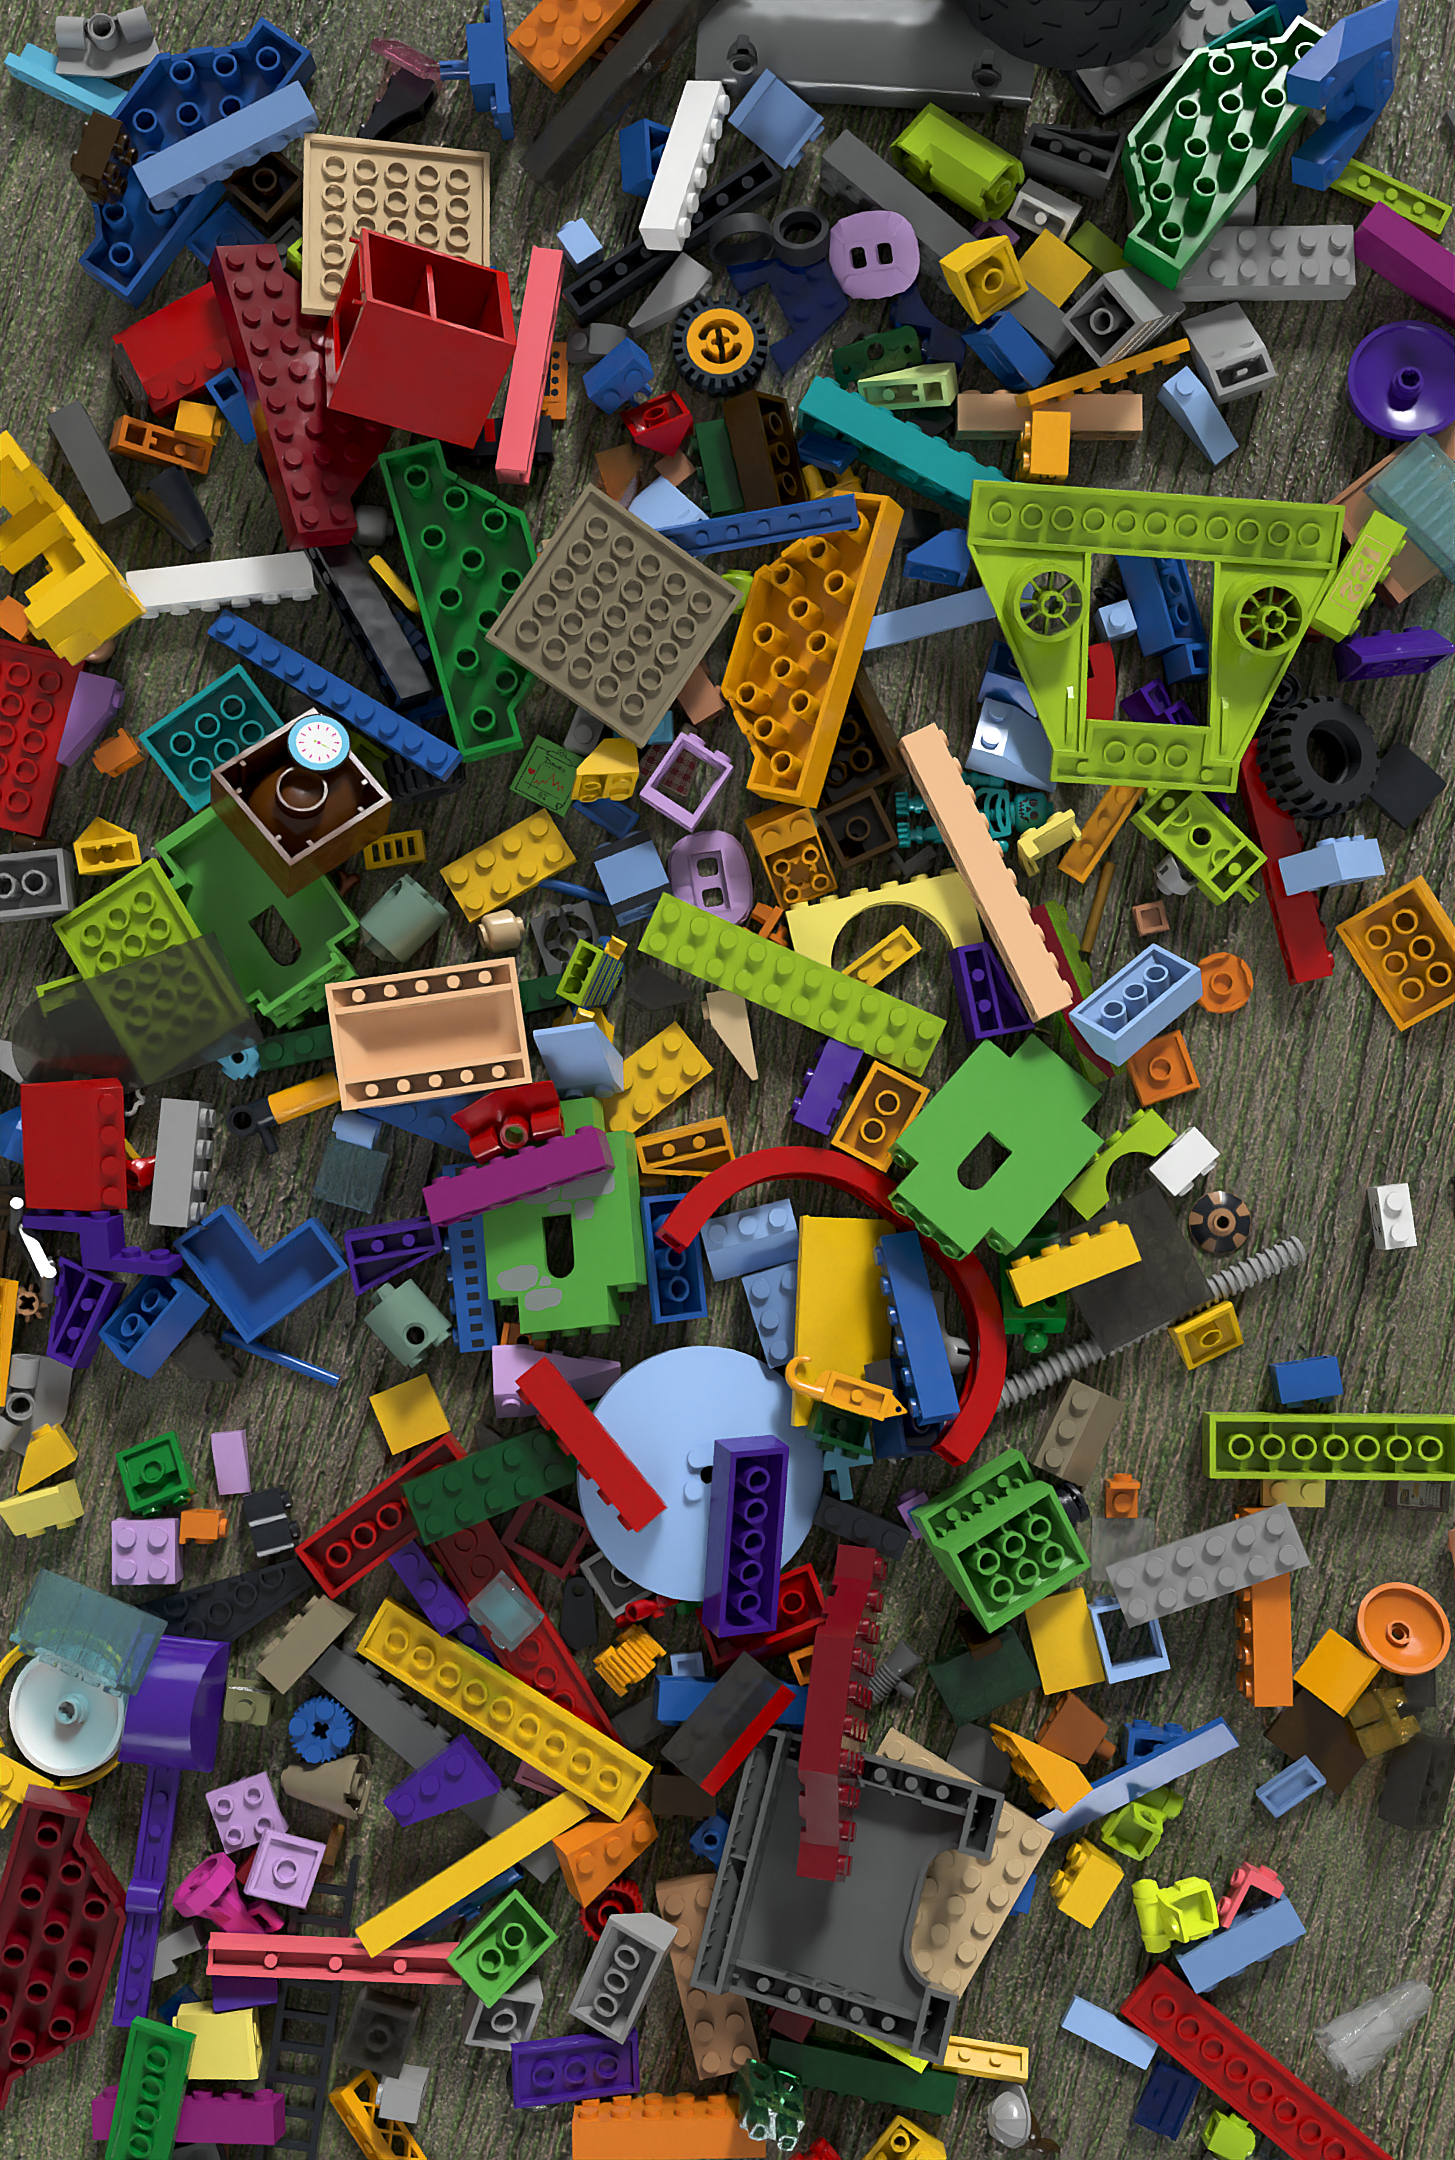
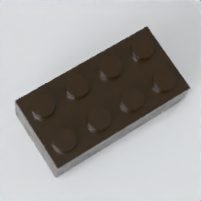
M752 389L723 402L724 422L729 430L731 453L735 458L737 466V480L743 493L745 513L808 502V492L787 399Z

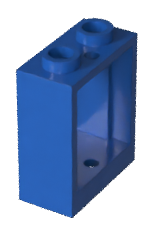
M1010 311L996 312L978 325L973 321L961 334L962 338L1005 389L1040 388L1047 382L1048 374L1055 367Z

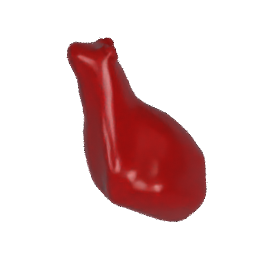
M156 1154L146 1158H136L132 1161L126 1160L127 1190L141 1192L146 1189V1186L151 1184L154 1179Z

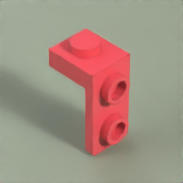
M1244 1861L1241 1868H1237L1232 1874L1230 1880L1231 1888L1227 1896H1223L1218 1902L1217 1914L1221 1926L1227 1929L1230 1927L1250 1885L1279 1899L1285 1887L1278 1880V1873L1264 1865H1261L1259 1869Z

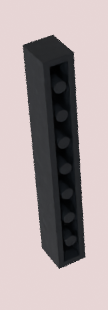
M765 153L699 197L698 210L693 214L691 220L690 236L685 239L682 248L685 254L689 256L708 243L709 230L720 219L738 213H752L781 193L782 177ZM641 236L562 290L564 305L582 329L669 270L682 251L647 249Z

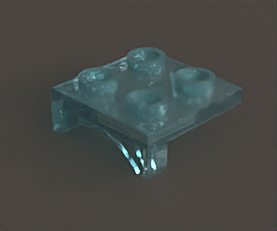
M329 1137L311 1197L372 1214L378 1193L382 1189L381 1183L385 1179L384 1173L390 1154Z

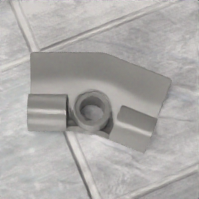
M143 5L117 13L113 17H110L108 14L97 13L90 19L59 15L56 18V40L60 47L55 71L57 75L115 78L148 67L154 57L160 54ZM103 31H110V33L104 37L99 36Z
M14 1354L11 1356L5 1407L0 1408L1 1450L8 1451L11 1448L25 1456L30 1439L33 1438L31 1434L33 1431L47 1423L50 1427L56 1423H59L61 1426L67 1414L73 1368L48 1356L33 1354ZM19 1397L28 1400V1404L23 1408H14L11 1405L14 1399Z

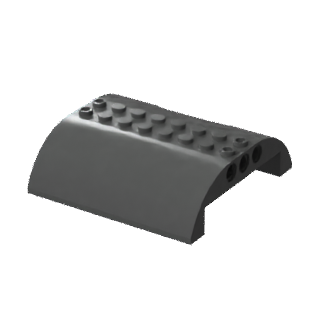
M770 1727L747 1755L689 1986L717 1995L727 1992L738 1994L911 2049L910 2056L943 2066L959 1995L924 1976L915 1964L912 1954V1937L927 1873L933 1860L941 1852L954 1849L958 1850L959 1853L991 1861L1006 1794L963 1779L861 1750L860 1755L865 1756L863 1775H858L856 1789H861L859 1808L854 1809L852 1822L857 1823L855 1842H850L848 1856L853 1857L850 1877L846 1876L845 1883L796 1876L800 1848L801 1826L806 1827V1821H802V1816H799L800 1791H805V1786L801 1785V1780H798L802 1734Z

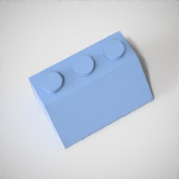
M789 1198L708 1219L700 1230L714 1282L798 1260L799 1234Z

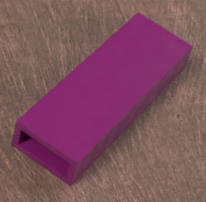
M1378 201L1354 234L1355 257L1455 329V256L1381 201Z

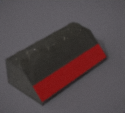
M743 1651L660 1752L682 1773L711 1796L715 1797L797 1695L753 1656Z

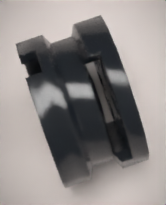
M1286 670L1265 714L1274 716L1283 709L1299 702L1302 686L1294 673Z
M1069 1481L1059 1484L1055 1492L1074 1529L1077 1526V1522L1083 1523L1090 1518V1510L1085 1499Z

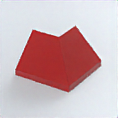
M675 389L643 402L636 408L631 407L619 412L635 443L674 457L682 439L694 433L692 415Z

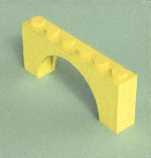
M957 867L941 870V876L929 878L928 874L911 877V883L899 885L898 881L883 883L880 885L881 890L869 892L868 888L853 890L850 892L851 897L839 899L838 895L820 898V904L808 906V902L790 905V911L785 912L793 951L830 968L833 946L842 928L859 913L876 906L901 905L923 913L942 931L949 944L950 951L956 947L982 943L984 940L976 906Z

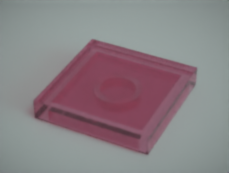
M373 38L369 49L422 79L441 80V67L435 60L398 39Z

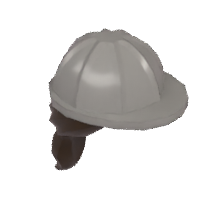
M1001 2082L996 2090L994 2100L988 2105L986 2122L990 2135L1011 2149H1032L1042 2154L1060 2153V2147L1053 2139L1041 2138V2130L1037 2118L1029 2108L1023 2087L1019 2083Z

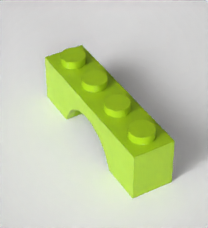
M1140 1108L1127 1120L1130 1125L1122 1133L1117 1130L1104 1142L1107 1147L1100 1154L1095 1152L1085 1164V1168L1075 1176L1060 1194V1197L1083 1221H1088L1110 1200L1106 1190V1176L1110 1166L1117 1158L1129 1152L1156 1157L1178 1136L1152 1108L1146 1109L1144 1112Z

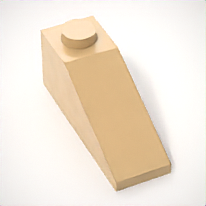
M728 990L706 993L707 1001L701 1002L704 1020L710 1019L712 1028L752 1082L758 1081L745 998Z

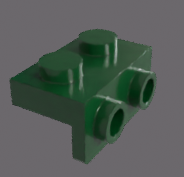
M814 1401L805 1438L816 1441L815 1448L828 1452H834V1449L838 1448L841 1449L840 1456L859 1460L860 1455L871 1457L873 1452L863 1448L871 1418L823 1402Z

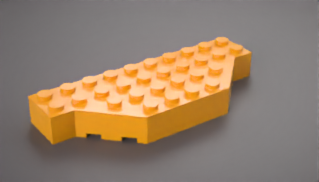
M834 490L832 497L855 494L860 523L859 528L808 536L804 540L800 538L782 551V556L771 565L767 566L765 564L755 571L721 685V691L725 699L729 701L734 711L733 715L742 733L746 735L751 745L750 749L755 757L746 788L764 799L817 808L904 514V510L889 496Z

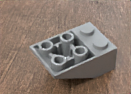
M1238 302L1179 323L1184 338L1188 339L1189 351L1201 383L1216 406L1264 390L1271 385L1277 376L1266 346Z

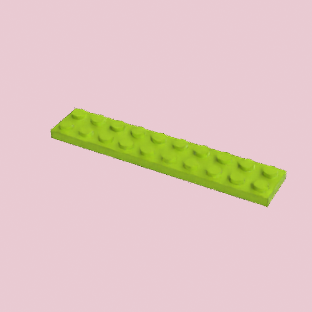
M665 892L662 893L637 948L644 953L849 1046L862 1049L865 1053L920 1078L947 1023L942 1018Z

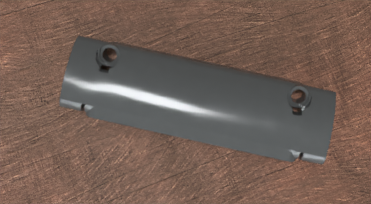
M700 0L695 81H721L722 85L727 84L728 92L734 97L744 98L767 68L804 102L924 109L931 102L943 111L975 113L993 111L998 105V101H1001L1002 107H1030L1034 63L1024 61L1007 53V51L999 47L987 36L984 37L970 22L969 14L962 1ZM737 49H748L749 54L737 53ZM981 64H991L993 69H981Z

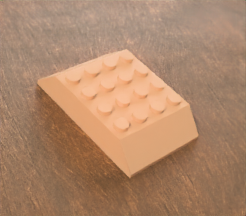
M515 957L325 984L342 1111L385 1107L481 1093L503 1087L533 1083Z

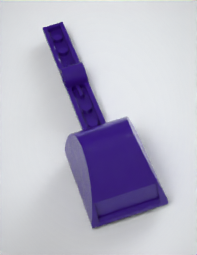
M145 1632L135 1633L117 1762L148 1765L134 1873L128 1886L125 1901V1910L128 1912L112 2021L113 2026L131 2027V2022L136 2016L148 2019L182 1770L209 1773L215 1768L231 1652V1643Z

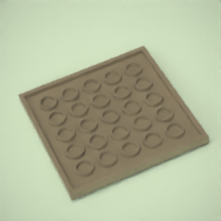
M589 482L484 637V640L635 746L642 749L744 594Z

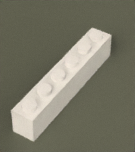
M687 80L639 225V230L647 249L682 251L685 239L690 236L691 220L699 207V195L701 189L706 185V173L709 164L713 163L714 148L717 139H720L722 135L724 117L730 110V99L728 95H725L721 81Z
M304 551L126 572L127 584L148 611L140 617L144 619L156 618L159 616V613L170 612L172 615H184L189 613V609L197 608L207 612L217 611L220 609V606L231 604L234 608H244L250 606V602L262 601L263 604H277L281 602L282 598L293 597L295 601H304L311 599V595L319 594L317 575Z

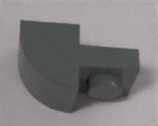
M591 323V328L569 329L566 360L571 364L599 362L626 337L634 341V335L622 327L603 323Z

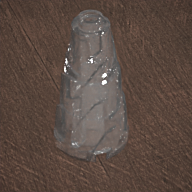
M1414 1978L1404 1980L1381 1996L1371 1998L1352 2011L1348 2010L1326 2024L1323 2022L1312 2031V2034L1317 2036L1314 2038L1317 2045L1335 2071L1338 2073L1345 2069L1348 2075L1343 2080L1349 2086L1355 2087L1386 2057L1385 2054L1407 2035L1405 2032L1428 2013V2008L1433 2004L1431 1998L1434 1994L1422 1979L1418 1982Z

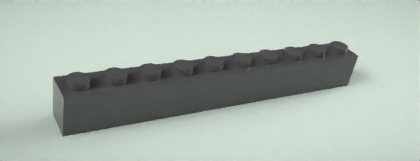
M337 1638L308 1671V1674L416 1770L452 1742L450 1732L440 1724L435 1726L427 1718L428 1713L417 1703L412 1705L403 1697L405 1695L404 1691L393 1682L388 1684L380 1676L382 1673L376 1665L370 1661L365 1663L357 1656L358 1652L355 1651L356 1648L346 1640L342 1642ZM502 1785L498 1793L458 1807L491 1838L536 1810L534 1808L529 1810L521 1803L522 1798L511 1787L506 1789ZM552 1840L518 1861L543 1884L560 1866Z

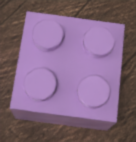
M181 1515L156 1516L153 1518L121 1516L112 1521V1585L176 1584L184 1578L183 1544H179Z

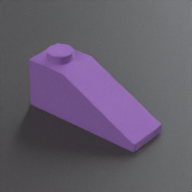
M83 671L79 672L56 761L64 766L71 767L116 716L117 709L122 707L125 699L123 685L117 680Z

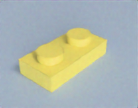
M1260 1479V1505L1275 1506L1286 1502L1288 1507L1325 1508L1326 1480Z

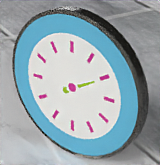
M312 714L299 719L290 728L287 736V750L292 761L301 769L310 773L325 774L337 770L346 762L351 750V739L345 726L337 719L328 715Z

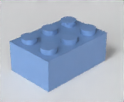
M798 1260L741 1277L769 1369L787 1364L794 1358Z

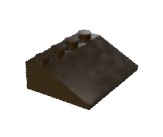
M861 661L818 805L821 811L872 787L877 791L910 773L897 747L899 741Z

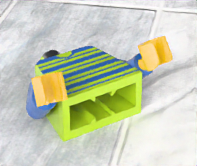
M613 935L612 937H600L596 942V946L583 939H579L556 990L558 995L570 1001L569 1006L575 1018L572 1025L592 1022L595 1013L588 1010L595 1005L607 1004L614 990L622 984L621 974L625 966L619 959L627 943Z

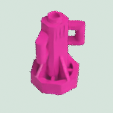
M224 1852L210 1855L194 1868L174 1893L172 1905L184 1918L200 1916L211 1919L220 1928L218 1932L277 1935L275 1931L279 1930L285 1923L264 1899L248 1904L240 1896L237 1879L234 1877L236 1865ZM207 1944L206 1947H205V1949L209 1952L208 1944Z

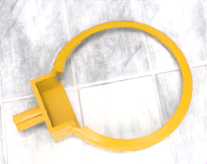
M55 1630L33 1636L16 1646L0 1662L1 1685L10 1668L31 1650L52 1642L73 1641L90 1645L107 1655L119 1668L127 1685L131 1668L127 1659L112 1644L96 1635L77 1630ZM0 1736V1749H2L5 1745ZM119 1749L100 1767L80 1776L62 1778L60 1784L50 1781L0 1751V1792L3 1793L0 1798V1828L5 1829L19 1803L23 1804L29 1784L61 1791L74 1790L90 1785L110 1773L120 1763L117 1762Z

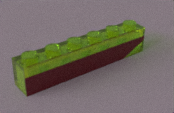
M1056 899L1032 908L1029 915L1034 925L1038 924L1045 936V941L1043 942L1048 953L1052 952L1059 965L1057 972L1061 980H1065L1069 984L1073 993L1071 998L1073 1003L1067 1008L1058 1011L1057 1014L1084 1079L1091 1085H1095L1127 1072L1125 1065L1128 1064L1127 1060L1118 1067L1096 1054L1069 1018L1068 1013L1095 991H1093L1089 979H1092L1091 970L1086 961L1081 962L1077 952L1081 950L1079 941L1075 933L1070 934L1066 922L1069 921L1064 906L1062 904L1058 905Z

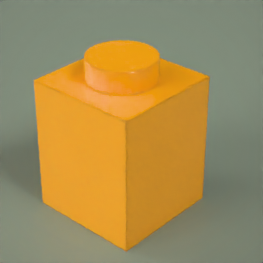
M180 400L174 430L177 433L217 446L219 436L222 437L224 434L225 419L216 406Z

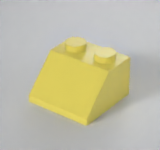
M75 1479L15 1495L0 1502V1514L13 1534L18 1536L26 1533L27 1539L46 1533L45 1527L56 1525L57 1530L76 1524L75 1519L84 1515Z

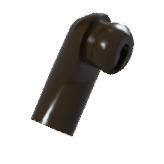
M20 833L12 837L11 849L14 853L57 849L56 839L39 840L30 835Z

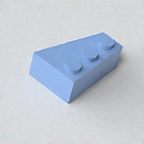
M1364 835L1321 840L1316 842L1317 848L1278 860L1287 896L1307 890L1309 892L1319 890V887L1330 886L1331 888L1357 883L1386 874L1377 838L1365 840Z

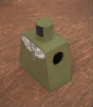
M229 1677L223 1720L268 1726L284 1716L287 1691L283 1695L270 1682Z

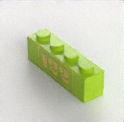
M1374 510L1365 520L1336 571L1309 626L1338 643L1346 636L1352 637L1361 622L1357 619L1361 609L1366 611L1376 596L1372 592L1377 582L1382 584L1391 569L1387 565L1392 555L1397 557L1403 549L1406 540L1402 539L1408 528Z

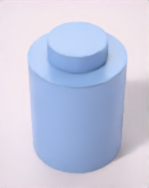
M346 1110L343 1114L338 1113L336 1115L332 1131L337 1132L336 1139L373 1150L380 1134L382 1121Z

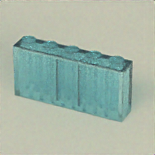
M1423 432L1362 491L1390 519L1408 528L1405 535L1455 585V460L1448 457L1434 438L1429 437Z
M40 1568L9 1640L20 1645L18 1651L33 1657L40 1654L39 1661L57 1667L59 1663L62 1665L60 1671L74 1677H78L80 1673L83 1675L81 1681L95 1687H100V1684L105 1685L103 1688L104 1692L121 1698L123 1693L137 1695L168 1621L67 1576Z

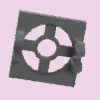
M588 900L574 905L565 904L559 909H550L544 915L529 919L548 976L558 973L564 974L570 961H559L549 951L560 948L568 952L571 959L577 946L576 944L573 948L568 949L561 945L560 937L564 932H574L578 937V941L579 939L592 938L591 944L596 946V942L600 938ZM566 916L579 918L587 924L588 928L577 931L569 927ZM557 919L560 932L557 934L556 939L546 942L547 930Z

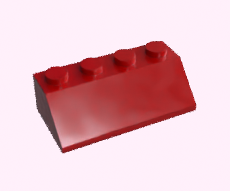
M811 1563L780 1575L776 1631L718 1638L702 1623L703 1607L695 1609L714 1666L721 1677H727L815 1641L818 1625L825 1624L827 1620L822 1618L826 1599Z

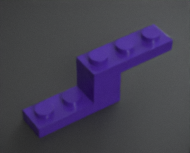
M35 1208L22 1216L23 1228L80 1233L83 1269L169 1276L183 1266L182 1254L170 1253L167 1249L141 1251V1248L137 1246L125 1247L123 1213H112L110 1210L79 1211Z
M416 1539L388 1557V1560L441 1637L449 1633L500 1668L503 1667L454 1586L448 1587Z

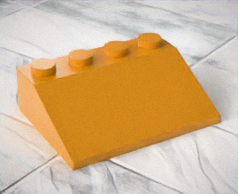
M1422 875L1412 879L1335 927L1400 1032L1455 1002V927Z

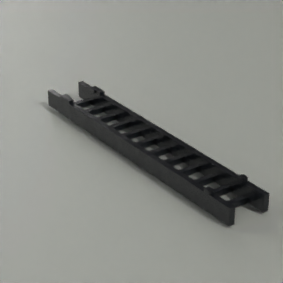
M354 1854L350 1861L347 1886L314 1882L311 1892L344 1896L345 1902L342 1918L303 1913L302 1908L291 1906L287 1935L298 1936L300 1923L341 1928L340 1937L350 1938L362 1855ZM281 1978L265 2089H271L275 2093L277 2082L318 2088L315 2109L285 2105V2116L313 2120L311 2138L308 2141L281 2137L275 2145L257 2144L254 2160H266L267 2146L308 2152L307 2160H318L344 1980L326 1981L319 1979ZM290 1987L331 1992L329 2013L288 2008ZM286 2018L327 2024L324 2045L284 2040ZM281 2050L322 2056L319 2077L278 2071Z

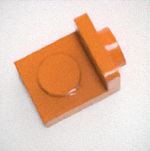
M1116 1473L1113 1474V1479H1105L1104 1516L1106 1518H1138V1489H1140V1482L1132 1479V1474Z

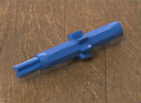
M515 1863L401 1940L422 1941L462 1916L468 1922L480 1915L479 1911L483 1910L481 1904L524 1877L520 1863Z

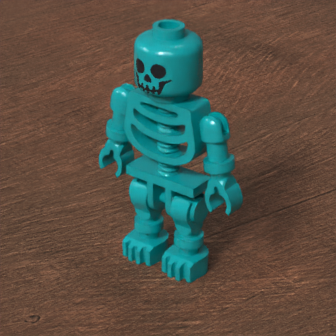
M972 770V773L963 771L961 774L965 785H970L972 789H976V786L988 787L981 788L975 792L976 802L979 798L986 796L983 809H978L979 814L984 813L990 825L988 832L993 841H998L1003 854L1009 849V844L1004 839L1010 837L1011 826H1015L1017 832L1024 833L1030 828L1035 827L1038 829L1045 825L1047 819L1054 814L1053 802H1047L1045 794L1041 792L1019 793L1015 795L1012 802H1009V791L1002 789L1005 779L993 775L978 774V771ZM908 792L895 793L896 818L909 817V811H915V814L921 813V810L929 811L920 795H914V798L908 799ZM997 797L995 808L989 809L990 800ZM990 821L996 822L998 832L994 831ZM935 822L931 823V827L922 828V825L916 826V829H910V823H897V838L900 843L898 848H911V841H916L917 844H923V841L945 844ZM952 862L951 867H956L954 862Z

